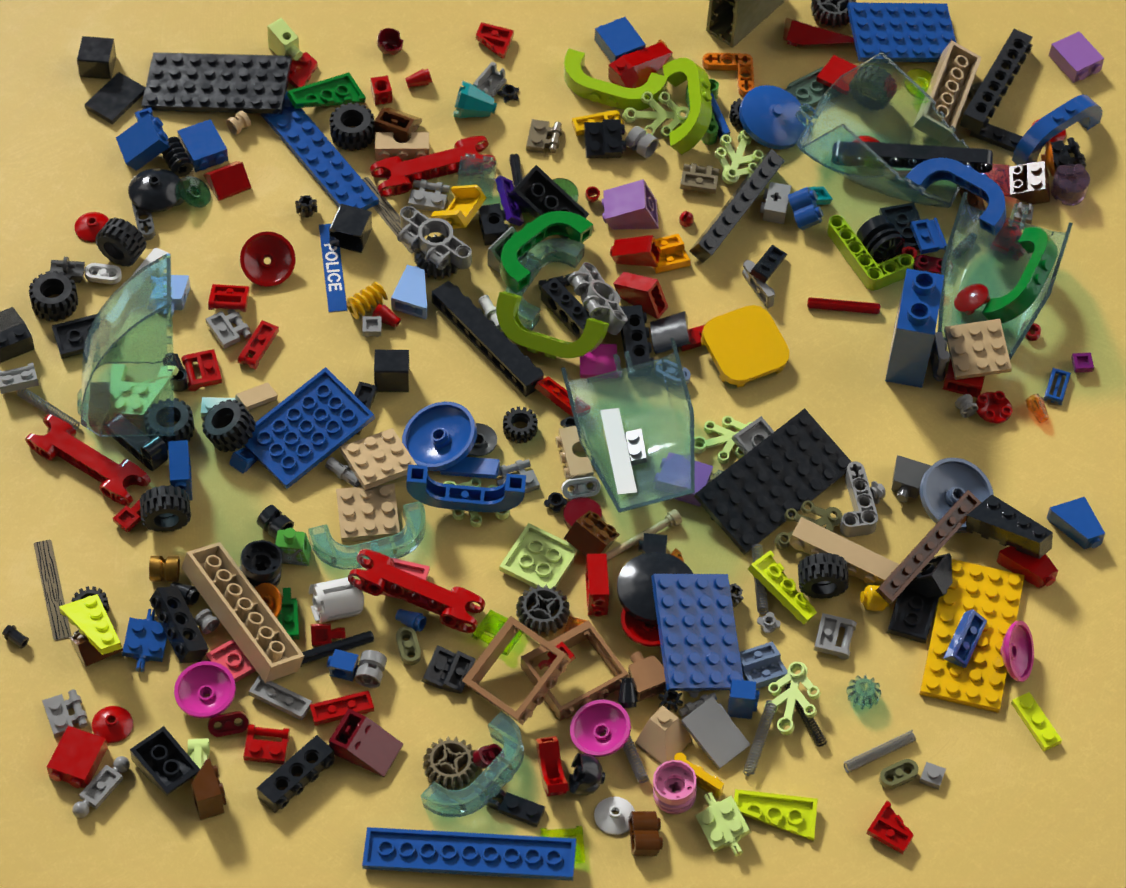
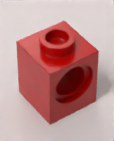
M388 75L370 78L371 92L375 105L392 103V89Z

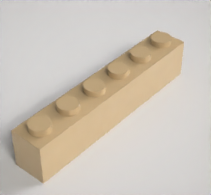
M803 517L800 518L789 541V545L793 546V548L799 551L802 550L810 555L832 553L843 557L847 561L848 575L855 576L868 585L880 586L899 565Z

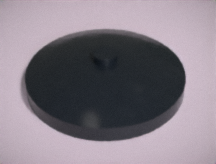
M661 552L644 553L631 559L622 568L617 581L618 599L625 611L635 619L648 624H658L651 579L653 574H693L686 563L673 555Z

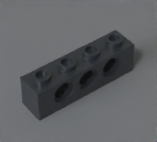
M554 278L541 286L540 300L579 339L583 334L587 319L590 318L589 312L557 278Z
M642 305L620 306L628 318L621 329L628 378L650 376L651 369L654 368V359L649 354L652 353L651 342L647 341V338H649V328L645 327V323H647L646 312H643Z
M178 586L157 587L149 601L180 663L201 662L209 648Z
M316 735L257 787L258 798L274 813L279 809L285 808L293 796L299 795L309 782H314L318 778L320 772L332 766L335 760L334 750ZM310 760L317 761L315 763H309ZM296 773L302 774L298 777L293 776ZM286 787L284 790H279L278 788Z

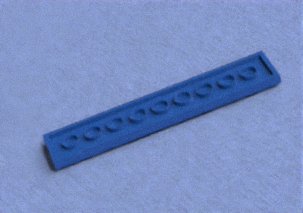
M287 91L282 114L260 113L338 207L340 204L367 210L379 204L378 197L303 109L293 106L287 97Z
M367 827L362 867L363 869L573 881L576 839Z

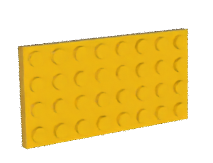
M952 559V584L947 589V593L939 597L919 695L999 713L1007 669L1001 656V647L1008 628L1017 620L1025 575ZM974 609L987 620V623L967 667L963 668L946 661L943 657L963 614Z

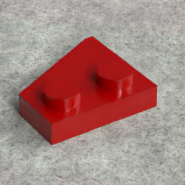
M481 22L476 33V40L504 59L514 36V30Z
M307 52L303 53L300 59L292 60L288 82L295 88L304 86L306 82H309L311 74L318 67L317 61Z
M886 800L866 834L903 855L914 835L904 825L900 815H896L891 808L892 804Z

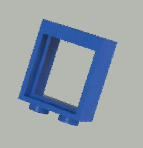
M188 440L168 441L170 484L173 487L184 489L189 494V500H193Z

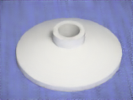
M608 797L596 806L594 820L598 828L610 835H621L629 831L628 817L631 811L635 810L630 802L621 797ZM612 811H618L619 813L615 815Z

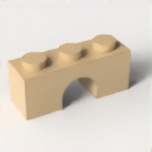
M375 132L376 160L399 156L404 161L429 155V132H411V139L406 143L396 142L393 138V132Z
M582 426L559 428L558 436L555 439L557 448H561L559 454L561 464H565V479L593 476L594 472L590 456L578 457L575 455L577 452L585 451V437Z

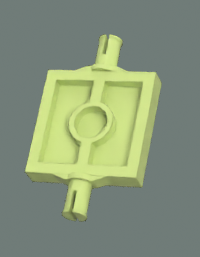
M709 792L708 795L704 796L709 807L695 816L714 852L724 847H731L734 855L739 856L743 851L738 842L742 837L751 833L732 795L716 802L713 793Z

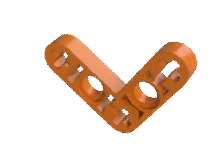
M707 53L703 56L702 66L706 70L737 71L738 93L740 96L745 97L754 88V69L751 55L746 53ZM730 60L732 63L725 64L723 61ZM747 73V74H749L750 76H749V77H742L741 74Z

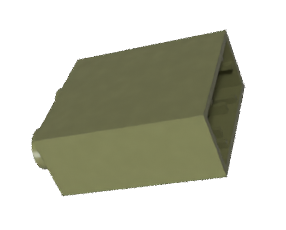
M709 0L706 31L733 48L784 3V0Z

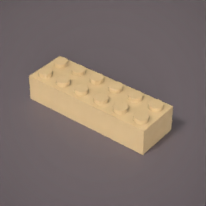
M954 41L947 45L942 51L914 127L943 143L951 136L982 57Z

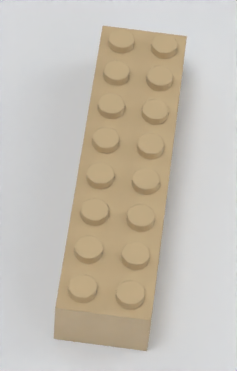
M218 542L187 552L181 567L263 681L266 683L298 672L304 659L303 653L223 545Z

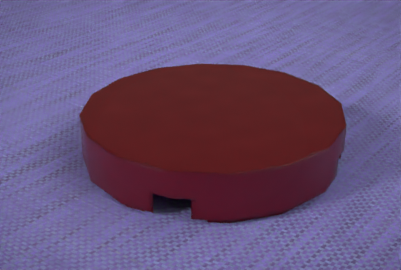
M588 497L572 499L564 508L563 517L565 524L570 529L575 521L589 510L602 518L600 505Z

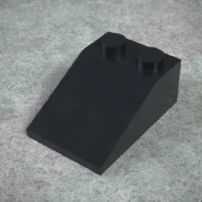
M13 307L0 312V363L35 350L30 331Z
M164 726L130 749L131 759L134 764L166 795L196 776L200 770Z

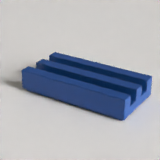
M1053 368L1043 400L1047 401L1049 399L1051 403L1056 401L1058 405H1062L1071 373ZM1056 373L1059 375L1053 395H1051L1049 392ZM1063 375L1066 378L1061 395L1058 397L1056 395Z

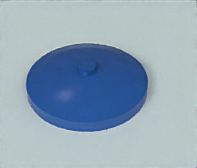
M770 85L755 87L745 95L740 104L739 117L743 128L752 139L765 147L772 149L793 147L802 139L806 132L807 116L803 106L797 98L782 88Z
M434 403L418 411L409 420L403 432L402 443L417 465L428 466V471L445 470L461 462L472 450L477 438L476 422L471 413L458 403Z

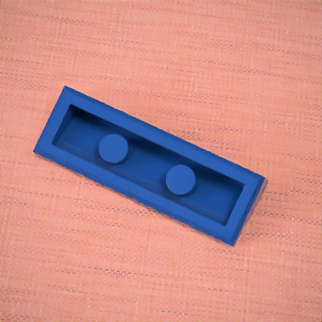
M974 609L963 614L943 657L946 661L963 668L967 667L987 623V620Z

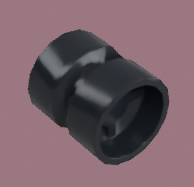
M274 505L266 507L257 519V525L266 532L268 531V534L275 540L278 530L294 527V522L286 515H282V512Z

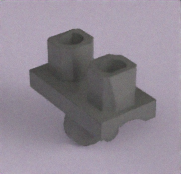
M64 257L63 261L51 260L49 272H64L65 275L71 276L75 283H81L85 262L69 261V257Z

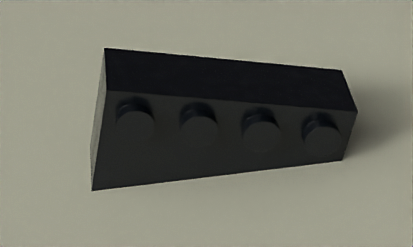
M990 495L966 515V532L979 533L982 538L995 539L1003 546L1011 545L1016 547L1017 551L1038 559L1052 549V531L994 495Z

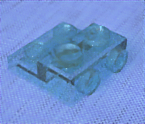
M465 153V157H460L457 186L478 185L487 198H492L497 161H493L494 157L483 156V159H478L474 154Z

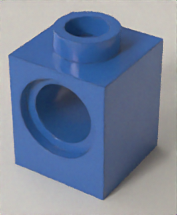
M335 649L333 656H329L327 661L330 676L353 682L359 666V656Z

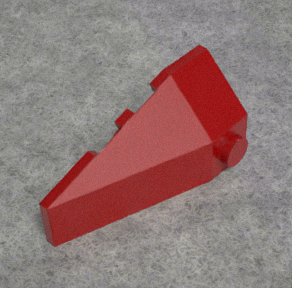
M789 18L785 20L783 39L787 40L788 45L797 47V44L854 43V37L828 31Z
M660 42L621 56L608 65V79L614 84L626 88L641 87L648 81L651 72L657 73L673 55V52Z

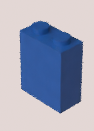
M626 17L595 28L594 40L611 63L621 56L646 48L645 42Z
M147 114L116 137L125 163L136 171L170 147L167 141L168 136L162 128L163 123L158 117L155 118L151 114Z
M211 119L177 131L178 138L186 150L195 172L228 161L227 148Z

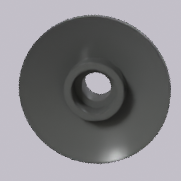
M476 423L477 438L469 455L484 456L495 449L497 435L488 425Z

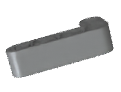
M854 461L848 464L845 475V482L854 510L842 516L840 532L845 537L872 534L876 530L878 521L877 510L864 466L860 462Z

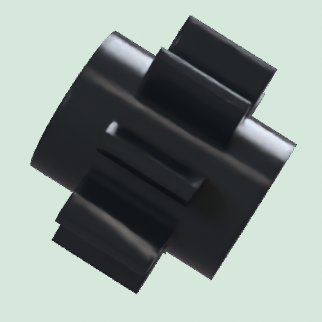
M310 195L301 196L299 201H295L296 213H300L303 218L312 217L313 213L318 211L317 200L312 199Z
M736 583L730 585L733 608L744 599L741 596L743 590Z
M664 688L665 695L659 694L658 699L662 700L659 707L664 706L666 709L673 710L676 713L678 710L677 705H683V701L679 700L682 697V693H678L675 690L667 691V688Z

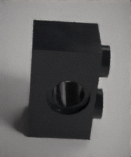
M500 203L483 205L479 208L478 219L485 246L492 245L509 229L508 224L504 223L506 221L505 211L501 210Z

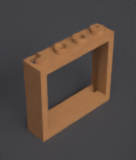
M510 616L462 681L470 689L523 725L528 717H532L537 705L544 701L549 689L556 685L561 673L567 670L566 666L571 659L563 651ZM521 631L557 657L518 710L515 711L478 684L517 632Z
M589 620L549 641V643L556 647L559 643L563 642L568 648H571L588 639L615 677L563 706L559 704L549 690L544 700L559 721L564 718H571L585 704L599 699L603 700L613 691L620 690L621 678H628L625 668ZM543 646L521 656V668L534 686L541 679L534 667L538 666L541 661L549 659L547 653L550 651Z

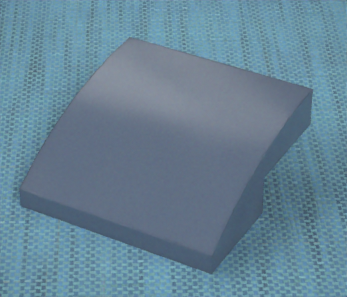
M773 642L740 652L742 672L746 681L756 682V689L768 686L788 674L781 661V654Z

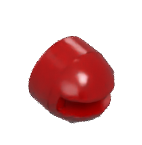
M594 186L587 188L585 192L587 201L595 202L599 199L600 191Z
M688 211L682 212L679 217L680 225L683 227L693 225V214Z

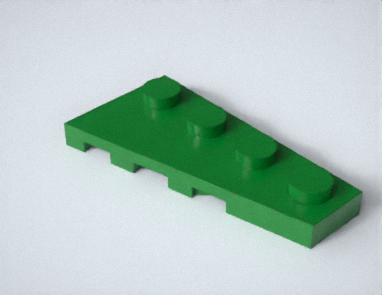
M349 72L287 92V97L295 108L364 103L366 100L365 95Z

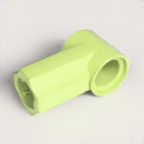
M209 738L188 739V755L200 769L210 756Z

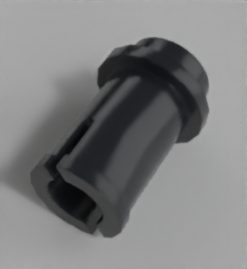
M15 625L6 626L2 632L4 638L11 640L19 648H24L29 638L16 630L17 627Z

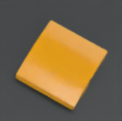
M679 234L655 239L661 250L658 267H653L656 274L691 266L690 258L684 249V242Z

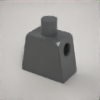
M897 455L891 490L898 493L896 497L898 501L907 502L909 497H919L922 477L931 465Z

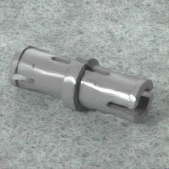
M333 457L329 458L325 465L327 469L338 475L337 477L340 480L347 481L353 487L360 486L359 480L353 471L350 470L349 466H344Z

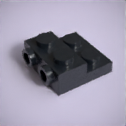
M621 119L584 122L586 158L622 157L623 151H626V141H622V135L625 134V125L621 124Z

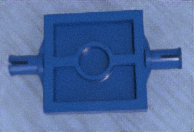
M148 609L146 619L129 618L122 656L138 660L135 669L138 672L139 670L144 672L145 662H163L167 636L161 623L154 620L156 614L154 609L152 615L151 609Z

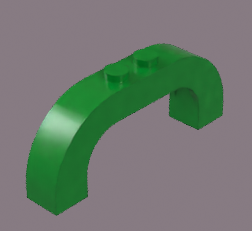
M567 211L548 212L537 217L531 223L528 222L523 229L515 232L503 246L500 259V274L504 283L517 294L529 285L531 272L519 263L518 259L551 235L566 236L580 245L591 237L593 224L586 218Z
M1028 227L1024 229L1018 243L1028 254H1033L1016 287L1002 297L990 298L982 312L988 320L1000 319L1001 324L1008 322L1026 311L1040 294L1058 254L1057 245L1041 228Z

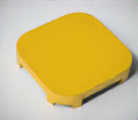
M749 305L714 317L707 321L702 331V346H706L720 372L719 378L723 383L726 381L737 385V388L744 387L745 383L774 372L776 374L780 373L788 362L789 348L771 315L760 306Z

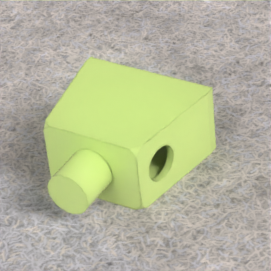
M282 18L267 26L268 47L276 55L291 56L295 60L302 57L303 53L299 50L298 36Z

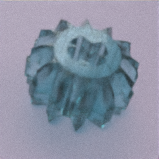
M857 675L855 680L851 679L847 687L848 701H853L854 707L861 705V710L864 709V706L870 709L873 704L876 705L878 703L879 697H881L879 683H874V677L869 680L867 675L863 678Z

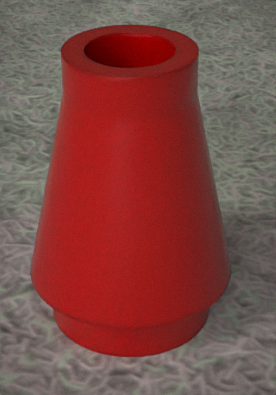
M421 69L405 78L408 88L429 85L428 83L432 82L428 69Z
M379 304L372 316H381L382 323L394 328L401 321L386 305Z

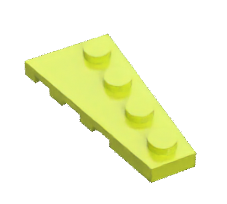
M770 550L752 563L747 570L804 625L817 612L805 595L801 592L798 593L795 586L796 583L792 578H787L783 572L785 570L781 563L777 564L773 559L774 554Z
M98 594L59 606L60 613L66 616L69 622L75 625L83 636L85 635L102 655L122 649L121 642Z
M735 789L734 800L742 815L814 841L818 799Z

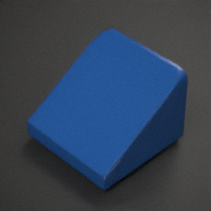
M242 448L233 452L229 464L239 472L245 473L257 461V458L248 449Z

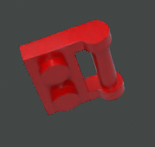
M212 284L208 310L218 308L246 312L250 293L249 286Z
M214 349L182 356L181 360L186 368L190 391L222 383ZM193 362H198L201 374L200 379L195 377Z
M249 724L243 759L246 761L283 765L287 754L290 728L280 730L256 727V725ZM259 735L282 738V741L276 742L254 739V736Z

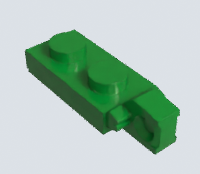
M283 588L282 608L278 615V621L292 640L299 639L298 602L296 598H291V588Z

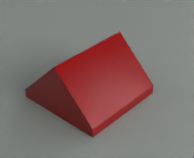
M235 161L203 174L218 201L251 189L243 162Z

